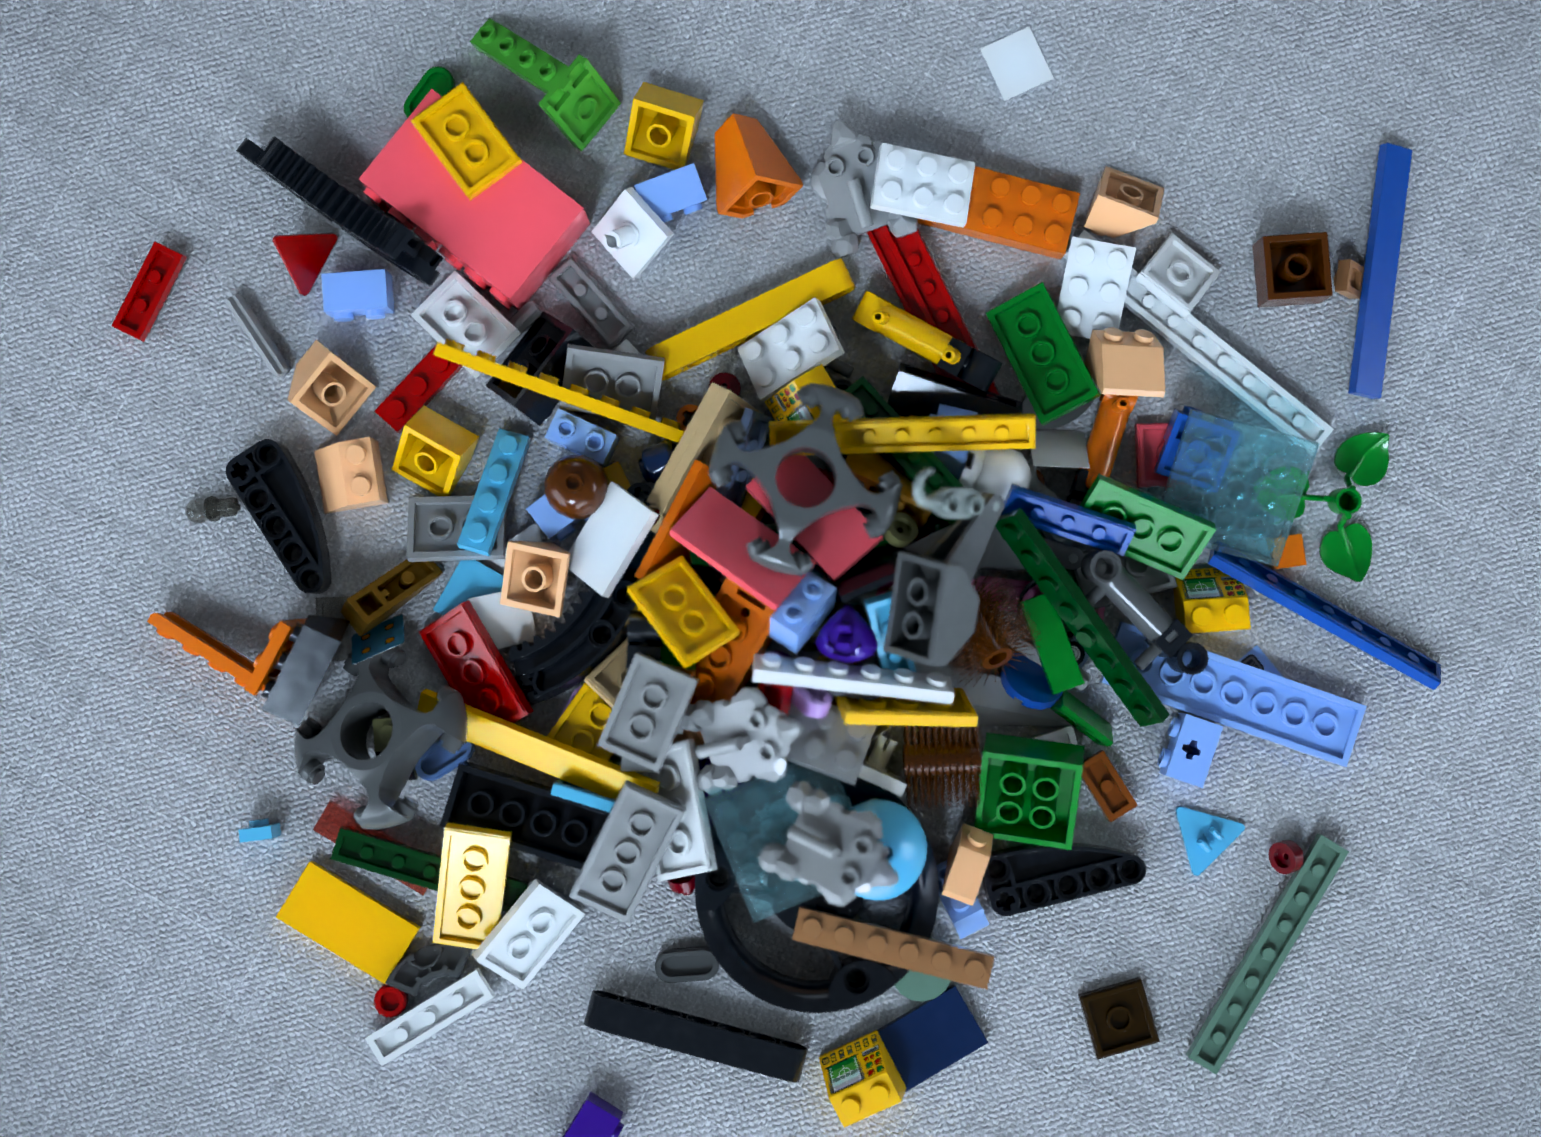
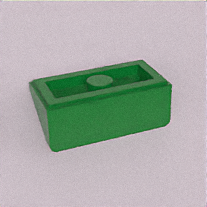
M1067 690L1063 691L1062 696L1051 707V710L1096 744L1111 747L1113 744L1111 724Z

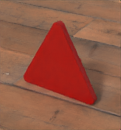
M336 234L275 235L273 237V243L301 295L307 296L337 241Z

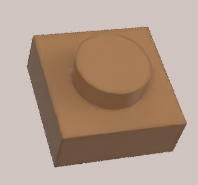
M1351 259L1339 260L1338 270L1334 275L1335 292L1349 299H1360L1364 266Z

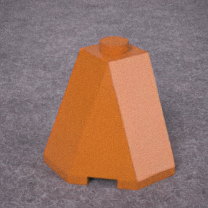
M733 113L715 132L716 208L718 214L743 219L754 215L753 209L771 204L772 209L785 205L804 186L800 177L757 119Z

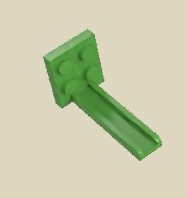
M491 18L485 22L470 40V43L478 51L546 93L538 105L570 143L581 152L621 105V102L588 59L580 54L570 66H567Z

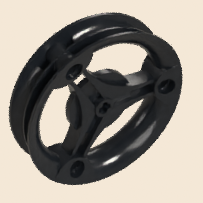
M797 764L796 771L786 770L785 777L776 782L765 779L760 780L759 778L752 781L753 785L741 792L718 816L710 830L717 867L724 868L727 871L728 879L723 883H716L710 877L711 871L696 874V911L703 936L713 956L726 973L746 991L765 1002L787 1010L804 1013L837 1012L862 1005L882 995L899 982L909 970L857 956H850L841 961L837 951L827 949L836 965L829 979L805 980L781 974L760 962L741 943L730 924L724 902L731 893L749 894L765 898L770 901L778 918L794 930L800 906L853 919L858 913L864 898L856 895V898L845 906L829 904L822 893H816L814 889L808 890L807 886H811V884L801 883L797 878L793 881L781 879L776 872L767 873L761 868L759 863L735 861L730 848L744 825L761 809L786 797L790 786L795 781L808 782L813 789H821L824 792L848 797L852 807L871 798L893 801L905 808L907 806L894 793L859 777L854 786ZM926 836L927 856L925 865L917 881L909 888L908 906L899 931L930 938L939 903V880L934 853ZM736 871L769 874L767 887L735 883ZM857 968L864 971L865 976L861 982L851 983L848 981L847 974L852 969Z

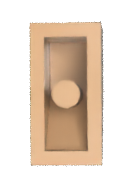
M963 823L949 848L942 895L973 906L990 860L994 834Z

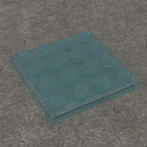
M1190 409L1161 500L1215 523L1217 530L1205 548L1278 567L1320 444L1316 441Z
M790 762L786 764L785 777L776 782L765 779L760 780L758 777H754L750 781L739 783L738 787L722 790L703 798L754 923L822 895L814 884L806 885L797 878L793 881L781 879L776 872L767 873L759 865V855L767 843H780L785 846L788 840L787 833L790 827L795 824L799 815L786 802L788 790L795 781L808 782L813 789L823 790L830 796V802H837L845 810H849L851 807L840 780Z

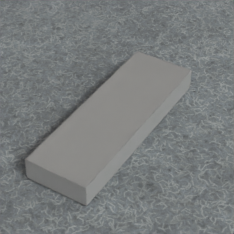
M572 257L547 277L611 350L635 329Z

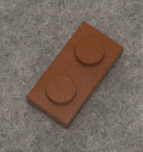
M1103 750L1084 760L1081 779L1108 822L1116 820L1138 806Z

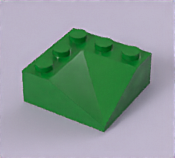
M986 732L978 797L980 790L981 795L979 807L976 809L975 828L994 834V839L1071 850L1085 746Z

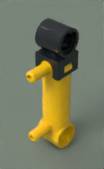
M866 290L852 317V320L885 336L985 392H988L1003 364Z

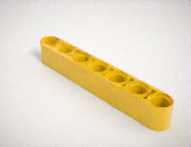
M839 258L647 349L645 354L664 358L665 363L662 381L746 343L814 297L820 300L824 306L850 293L856 286L843 259Z

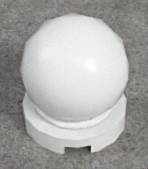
M1015 449L969 450L965 467L958 481L965 488L976 489L980 493L989 492L1001 495L1005 501L1012 484L1029 489L1032 475L1024 455Z

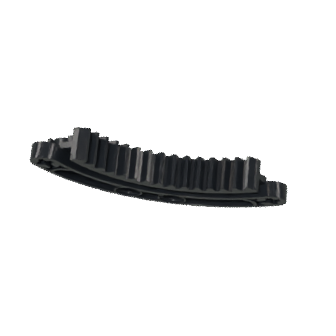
M275 136L272 137L266 146L261 148L245 138L236 150L245 159L331 222H335L342 230L402 271L429 287L439 277L440 273L436 268L444 257L426 245L422 240L413 236L415 233L406 226L389 218L362 199H359Z
M635 483L627 491L638 498L639 491H642L649 497L653 489L645 483ZM645 498L644 504H646L647 506L651 505L648 502H646L648 498ZM649 531L609 598L601 596L584 582L589 591L588 593H578L582 603H571L574 613H563L566 621L564 624L555 621L556 631L546 628L544 630L545 638L535 635L534 644L523 641L522 648L516 645L511 646L509 660L514 662L516 682L520 688L521 684H523V686L533 687L535 690L525 693V697L530 705L551 699L582 682L627 638L630 610L637 611L638 606L634 601L630 604H625L623 597L628 586L640 580L634 576L656 535L655 533ZM610 628L611 638L608 642L602 644L600 642V634L604 629Z

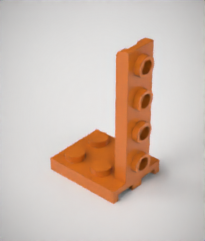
M166 612L164 615L152 613L147 622L157 628L156 632L167 639H175L183 644L182 649L186 652L207 659L209 661L208 665L211 668L234 676V681L256 696L260 690L264 691L270 678L277 680L281 672L275 668L284 650L290 653L294 642L290 641L289 638L297 622L304 625L307 618L282 620L275 624L268 636L270 639L265 650L256 657L254 662L174 612Z

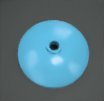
M873 799L853 806L848 811H871L882 820L883 837L878 841H881L884 847L887 846L889 848V855L886 859L899 876V882L892 887H873L869 892L858 893L856 891V895L869 900H886L904 893L917 881L926 861L927 842L920 822L907 808L889 800Z

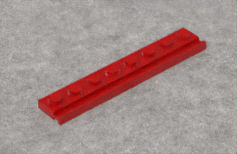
M888 225L867 232L905 311L978 350L918 228L917 232L900 238H896L892 234ZM932 363L937 375L971 385ZM993 381L988 391L1001 395Z

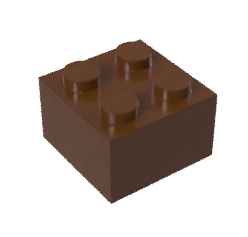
M1327 232L1263 236L1252 245L1258 308L1320 304L1333 296Z

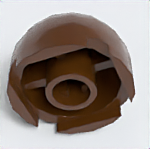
M568 455L558 459L549 468L544 480L545 495L549 505L558 514L570 519H586L595 513L603 503L607 487L609 486V479L604 468L594 459L585 455Z

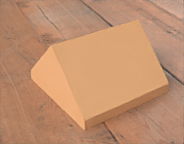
M508 541L500 604L562 617L571 553L553 542Z

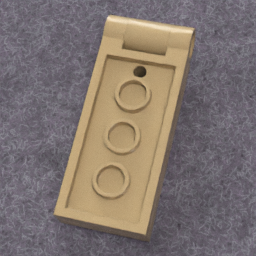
M713 382L711 383L646 502L651 504L648 507L659 514L650 531L656 534L695 459L709 466L714 445L723 427L733 421L741 420L745 408L759 412L757 409L732 391Z

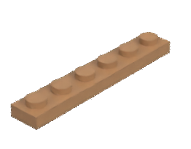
M804 906L799 908L792 937L794 941L986 990L995 958L993 954Z

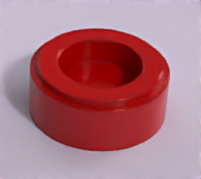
M385 984L375 994V1008L382 1016H398L408 1005V993Z

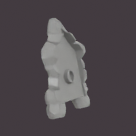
M837 121L833 125L831 143L826 149L824 156L826 162L820 161L811 173V187L820 195V199L827 204L825 213L829 222L826 223L827 237L832 241L830 250L837 259L857 253V235L888 225L892 234L896 238H900L917 232L918 228L917 218L870 209L879 147L881 143L886 142L876 141L873 145L871 139L865 135L857 134L844 121Z
M742 688L729 701L718 700L712 704L710 701L698 700L695 705L689 703L679 727L693 732L701 731L705 744L698 745L695 753L700 759L709 757L711 764L706 765L700 770L697 776V784L700 790L707 792L709 795L718 794L722 789L730 791L738 787V782L750 781L753 776L758 777L760 780L765 779L772 782L785 777L787 755L791 750L792 742L803 731V725L799 720L786 716L783 711L767 705L768 699L759 689Z
M795 781L790 786L786 802L799 815L795 824L790 827L787 833L788 840L785 846L780 843H767L759 855V865L767 873L776 872L781 879L793 881L797 878L806 885L814 884L818 892L823 894L829 904L845 906L856 898V891L858 893L869 892L873 887H892L899 882L898 873L886 859L887 850L883 843L878 841L883 837L882 820L871 811L856 812L855 810H845L841 804L830 802L828 794L821 789H813L808 782Z

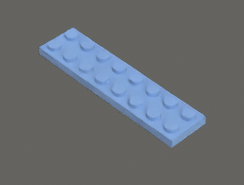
M1125 622L1119 623L1115 639L1134 664V661L1149 645L1144 641L1146 637L1134 625ZM1186 650L1182 656L1185 666L1192 659L1190 650ZM1207 651L1209 659L1206 668L1195 675L1175 672L1167 664L1166 658L1159 656L1144 670H1140L1136 666L1164 705L1343 767H1347L1367 707ZM1102 675L1100 683L1110 686L1105 677Z

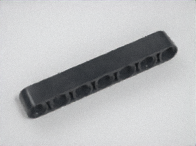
M599 990L592 991L584 1019V1025L592 1029L789 1082L800 1081L808 1051L805 1046Z

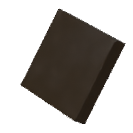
M1140 977L1078 994L1095 1057L1098 1060L1160 1042Z

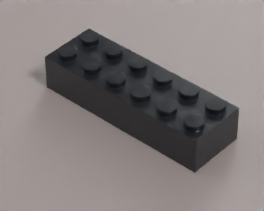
M464 761L458 765L440 827L444 828L448 822L512 832L510 848L581 870L609 812L551 795L552 787Z

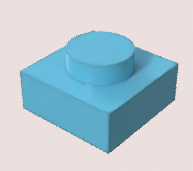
M269 818L249 821V827L238 830L240 843L272 839L281 835L280 822L269 824Z

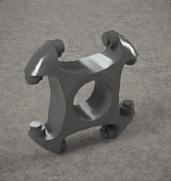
M809 383L801 387L796 393L803 407L806 405L810 409L816 406L819 407L820 416L818 419L788 441L755 451H743L737 447V445L745 442L744 436L747 435V432L741 420L733 421L723 427L716 440L708 472L712 483L717 488L732 481L731 476L734 475L731 466H740L753 477L769 500L776 520L779 538L776 546L771 548L768 540L762 541L761 537L746 544V551L750 559L761 566L776 572L802 576L814 568L807 552L804 554L800 550L793 554L790 552V543L803 530L822 517L839 511L861 507L868 509L872 513L865 517L866 523L863 524L870 539L878 538L886 534L892 524L898 509L902 490V483L894 471L878 478L880 483L876 486L880 494L870 493L857 480L842 458L836 441L832 418L840 413L843 420L848 418L849 422H852L865 415L863 412L864 408L860 399L848 392L816 383ZM801 452L815 454L822 458L831 468L834 479L833 491L830 497L820 505L810 508L798 507L786 501L779 492L776 483V471L780 464L789 456Z
M399 646L354 665L352 664V652L347 654L348 658L344 662L343 669L351 675L357 676V679L338 712L322 731L320 730L321 724L310 717L304 720L299 728L295 730V760L298 773L302 778L312 784L321 782L325 775L323 763L332 756L343 763L366 789L368 804L360 806L353 816L363 829L391 828L413 820L414 815L418 811L419 804L407 796L404 799L399 798L418 760L439 737L443 741L441 746L453 754L459 751L464 743H467V713L460 692L452 687H442L437 693V705L428 713H423L413 707L391 682L389 668L402 665L407 657L404 650ZM388 712L393 724L391 739L387 747L378 756L371 758L367 751L366 739L369 728L373 723L372 719H377L380 715Z

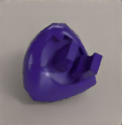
M848 605L836 612L819 631L815 641L820 653L841 663H853L872 656L878 648L875 634L858 612Z

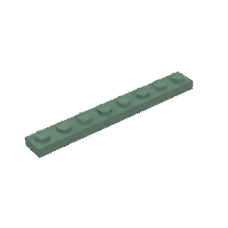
M1317 833L1304 855L1302 867L1293 873L1185 1054L1188 1058L1217 1075L1349 851Z

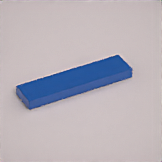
M1014 484L1010 487L1004 501L1003 512L1001 513L1003 515L1021 507L1037 529L1104 551H1111L1120 556H1124L1136 532V524Z

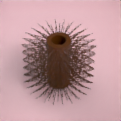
M991 579L987 584L986 581L984 582L980 591L975 590L980 599L975 632L968 639L967 644L963 645L961 648L963 650L958 651L955 655L957 657L954 659L957 661H952L949 664L954 663L951 666L957 668V665L961 667L972 662L967 667H962L959 670L964 671L972 666L968 670L972 672L977 667L975 671L980 669L977 673L979 677L982 670L986 668V670L988 669L987 678L991 669L995 668L996 682V668L998 673V667H1002L1004 664L1007 666L1006 663L1009 660L1019 661L1012 658V656H1023L1013 655V653H1022L1020 651L1024 650L1016 651V649L1028 647L1026 645L1029 644H1021L1023 642L1018 641L1024 639V637L1028 638L1026 636L1030 635L1029 633L1026 635L1021 634L1029 632L1027 627L1031 624L1021 626L1023 624L1019 623L1025 618L1022 617L1024 614H1018L1017 616H1014L1016 615L1015 613L1012 614L1014 612L1012 609H1017L1020 606L1015 607L1017 604L1007 606L1011 604L1010 602L1005 604L1013 596L1008 597L1009 595L1006 594L1001 596L1003 595L1001 593L991 598L994 594L1001 592L997 590L995 593H991L1000 587L999 585L995 588L993 587L999 581H996L992 586L990 585L983 591L993 580ZM989 588H993L991 591L989 590V592L985 593Z
M904 725L903 772L907 784L905 792L908 809H910L912 786L910 787V776H912L915 804L918 802V779L922 809L925 805V801H923L925 788L927 804L930 809L932 801L931 790L935 802L938 796H940L938 786L941 790L942 808L944 809L946 795L944 797L946 788L948 806L950 808L952 795L954 796L955 803L960 791V784L958 785L959 778L962 788L963 808L965 807L967 789L969 807L973 789V800L975 799L976 805V797L981 783V779L979 782L980 773L982 774L981 748L978 741L977 727H959L957 734L956 726H944V732L942 726H938V729L936 726H932L929 737L930 726H924V728L917 726V731L916 726H911L910 739L908 726ZM981 790L978 797L977 808L979 807ZM961 793L958 799L957 808L959 806V801L961 799Z

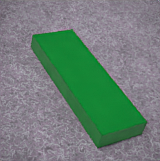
M1042 594L1019 603L1020 608H1022L1021 611H1023L1022 614L1025 617L1024 619L1029 618L1025 622L1028 623L1026 625L1031 624L1029 626L1032 627L1029 629L1032 631L1030 635L1034 636L1032 641L1035 647H1037L1035 649L1052 695L1085 684L1062 620L1047 597Z

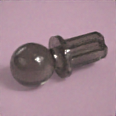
M210 496L205 500L196 498L189 501L185 508L187 518L194 523H204L207 520L216 522L221 517L236 516L237 512L241 510V505L238 504V500L235 497L218 499L215 496Z

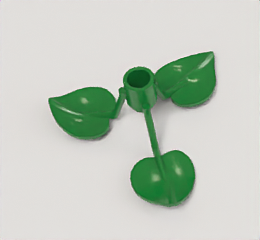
M1381 432L1362 433L1350 437L1340 444L1335 453L1334 464L1338 470L1346 473L1344 482L1347 488L1334 489L1328 496L1306 494L1309 488L1308 478L1301 469L1294 466L1276 467L1256 481L1253 486L1255 498L1260 506L1270 515L1279 519L1288 520L1300 517L1305 510V500L1327 502L1332 512L1342 514L1337 524L1338 531L1328 532L1322 538L1319 554L1322 562L1328 569L1356 582H1361L1369 569L1372 558V539L1367 529L1361 524L1353 523L1344 528L1346 521L1351 519V514L1357 512L1362 504L1361 495L1356 490V486L1352 485L1350 478L1359 486H1370L1378 483L1384 477L1389 464V434Z

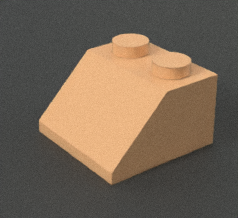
M1111 327L1104 330H1092L1084 363L1102 394L1164 397L1163 346L1154 333L1143 329H1138L1135 332H1125Z
M371 437L340 441L314 451L324 514L388 504L379 442Z

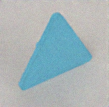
M1178 806L1175 810L1191 872L1196 876L1200 875L1245 830V826L1242 823Z

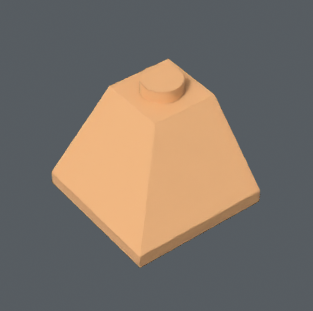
M1105 166L1087 212L1084 227L1090 229L1096 235L1116 238L1156 224L1159 219L1164 188Z
M316 340L296 364L287 400L337 436L376 386Z

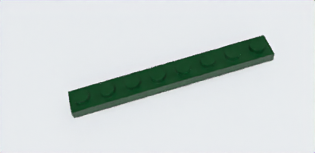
M1020 507L1001 515L995 525L996 529L1020 560L1022 566L1025 567L1039 586L1041 592L1047 597L1059 617L1076 637L1078 643L1092 659L1096 668L1100 670L1113 688L1115 694L1118 695L1129 710L1134 720L1137 721L1140 727L1164 722L1169 716V712Z

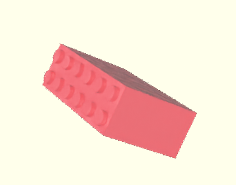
M431 89L359 177V181L366 187L363 193L383 212L386 213L389 209L388 213L395 218V221L403 224L410 230L414 228L413 232L434 251L439 248L438 252L455 269L460 271L464 267L465 270L463 272L479 288L485 290L488 286L490 288L489 292L502 306L508 310L512 306L519 310L531 299L590 225L589 219L580 204L523 160V163L470 201L410 121L442 97Z

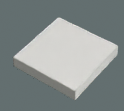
M1171 233L1135 279L1186 318L1221 271Z

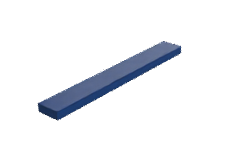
M1390 143L1382 144L1379 147L1348 391L1349 394L1370 399H1380L1382 395L1412 158L1411 149Z
M1216 540L1212 545L1208 559L1209 565L1428 688L1435 690L1441 684L1440 663L1224 542Z

